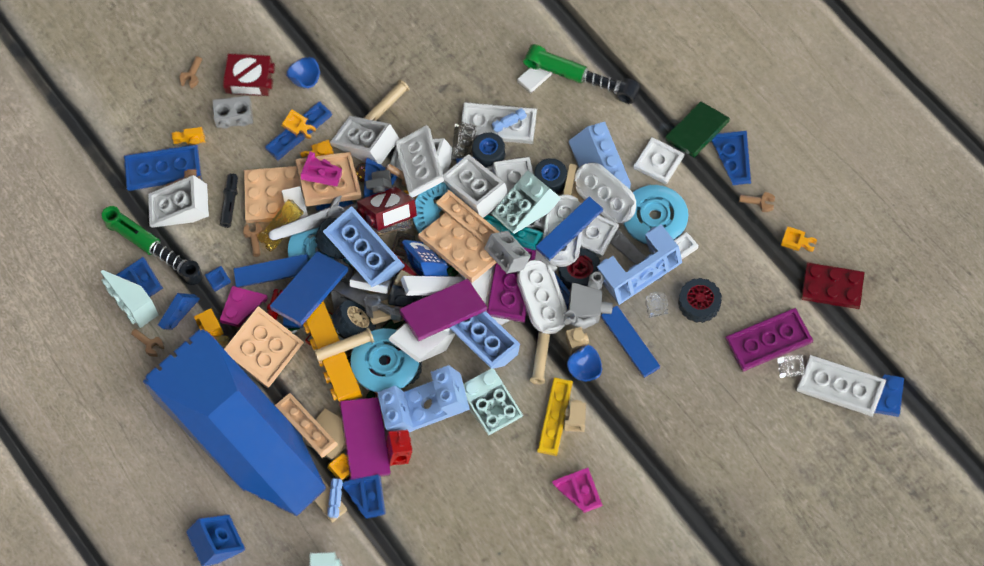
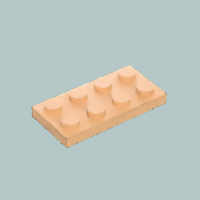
M444 213L418 234L419 240L466 279H469L471 283L497 263L484 249L485 244L447 213Z

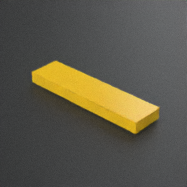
M553 378L538 453L553 456L558 454L573 381Z

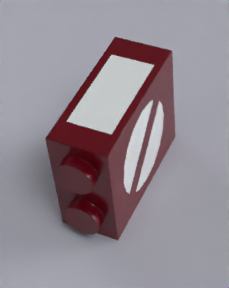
M228 54L223 81L225 93L269 96L270 89H273L272 74H275L276 68L271 56Z
M397 187L357 201L358 208L356 211L369 226H372L377 231L417 216L415 199Z

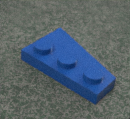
M747 131L717 134L711 141L732 185L751 184Z

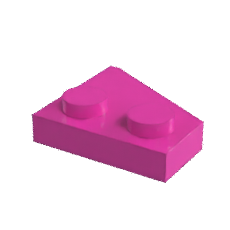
M232 286L220 317V322L240 327L262 302L265 303L268 300V296Z
M589 468L552 481L553 485L583 513L603 506Z

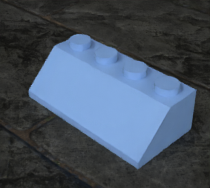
M605 122L587 126L569 140V145L578 167L587 163H598L630 189V180Z
M352 206L323 231L371 287L391 279L405 267Z
M486 311L449 328L491 369L505 366L519 353L520 343Z

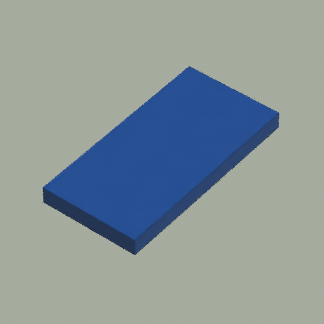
M197 144L124 156L128 191L169 184L183 178L184 171L189 169L196 170L197 176H201Z
M317 251L270 305L271 310L302 326L348 272V267Z

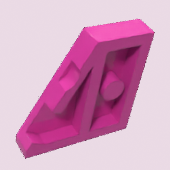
M309 152L301 172V180L338 187L342 176L341 168L332 165L325 159L322 161L317 159L313 152Z

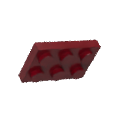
M807 262L801 300L860 309L865 272Z

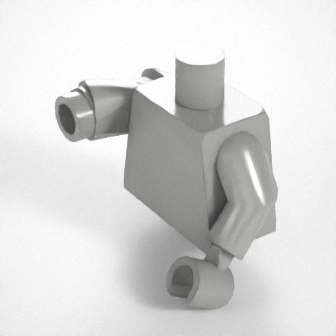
M594 272L589 276L588 287L572 283L569 309L563 314V316L567 317L564 320L565 325L571 324L575 327L586 329L599 323L601 313L612 314L613 303L602 302L601 287L604 278L600 272Z

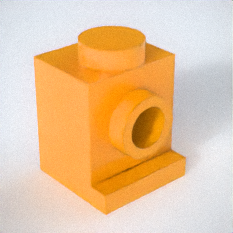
M211 308L194 316L199 329L207 331L215 340L224 334Z

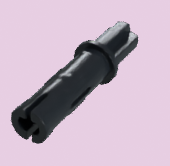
M234 173L227 175L226 188L223 190L224 200L220 226L225 228L231 226L235 197L238 195V176Z

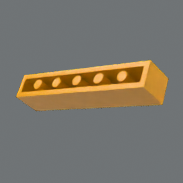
M323 301L303 324L306 333H311L312 339L309 340L313 350L340 341ZM345 352L318 362L320 367H325L326 372L323 375L327 384L330 382L333 388L330 389L334 400L338 399L340 403V401L356 400L362 397Z

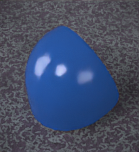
M311 57L297 60L286 72L287 77L293 84L305 89L314 87L318 82L320 74L317 61Z
M590 345L577 349L568 360L569 372L580 381L595 380L602 373L601 359L597 351Z

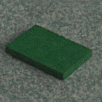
M700 101L665 139L668 143L695 158L730 122V118Z

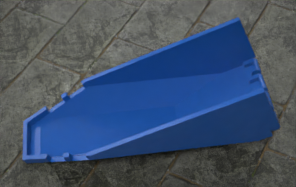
M204 329L198 330L188 338L192 344L189 345L186 341L173 351L176 357L174 358L171 354L158 364L161 370L159 371L155 367L145 376L143 383L153 400L243 491L246 490L253 493L258 498L265 499L275 504L276 507L298 516L326 490L301 434L207 331Z

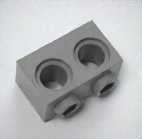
M250 96L213 100L214 120L217 128L253 124Z
M508 231L491 234L484 247L506 273L524 270L531 256Z

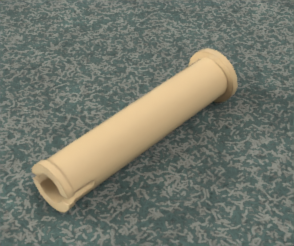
M398 80V84L363 119L377 121L405 91H409L407 84L402 80Z
M366 328L364 332L314 350L317 361L320 362L323 359L365 343H373L374 339L370 329Z
M540 331L533 374L530 378L531 383L539 385L545 383L544 373L550 334Z

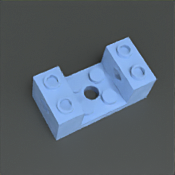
M662 224L651 228L645 234L651 254L640 264L633 265L628 272L624 271L614 256L604 259L597 266L598 271L604 278L603 285L619 305L682 263L679 246Z
M448 365L432 371L433 381L405 392L396 386L377 392L385 428L389 431L408 430L411 432L470 410L461 374ZM431 399L432 405L425 409L424 403Z

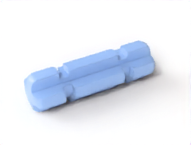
M523 109L515 111V114L511 113L501 118L500 121L493 122L492 128L498 133L503 128L506 129L517 123L518 120L525 119L527 117Z
M333 478L331 480L332 489H330L328 504L330 507H328L327 513L330 518H338L339 516L338 507H340L342 479Z

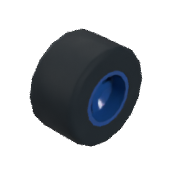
M492 132L478 135L472 144L473 157L485 168L493 166V162L504 161L505 143L498 134Z
M548 158L537 164L534 169V176L554 193L559 194L565 188L567 169L561 161Z

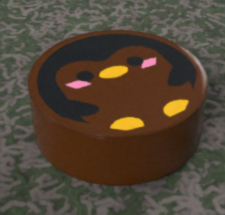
M360 163L356 166L355 171L357 179L360 182H364L365 163Z

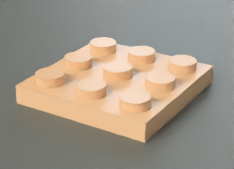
M351 152L315 156L321 161L325 159L332 165L342 169V176L338 187L301 180V172L307 158L295 159L306 207L332 203L334 198L342 196L340 202L361 199V191Z
M296 166L244 170L246 223L289 220L282 190L298 186L301 188Z
M258 306L224 350L243 370L266 388H269L304 342Z

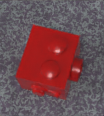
M409 431L388 432L386 445L389 465L409 464L413 452Z

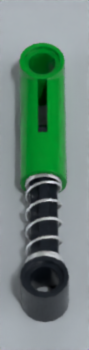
M536 44L530 45L523 60L524 65L528 68L535 70L540 68L578 83L583 81L585 83L589 82L593 86L597 85L601 89L605 88L608 91H613L617 98L626 104L634 102L640 88L639 83L633 79L626 78L622 81H615L610 79V77H604L602 74L598 75L595 71H588L587 66L546 52L542 46Z
M108 206L102 211V219L109 230L117 232L147 254L160 257V260L165 261L168 266H173V269L177 270L187 284L196 285L201 282L203 275L196 261L182 260L180 255L177 256L173 251H169L167 246H162L159 238L126 217L117 207ZM190 271H195V273L188 275Z

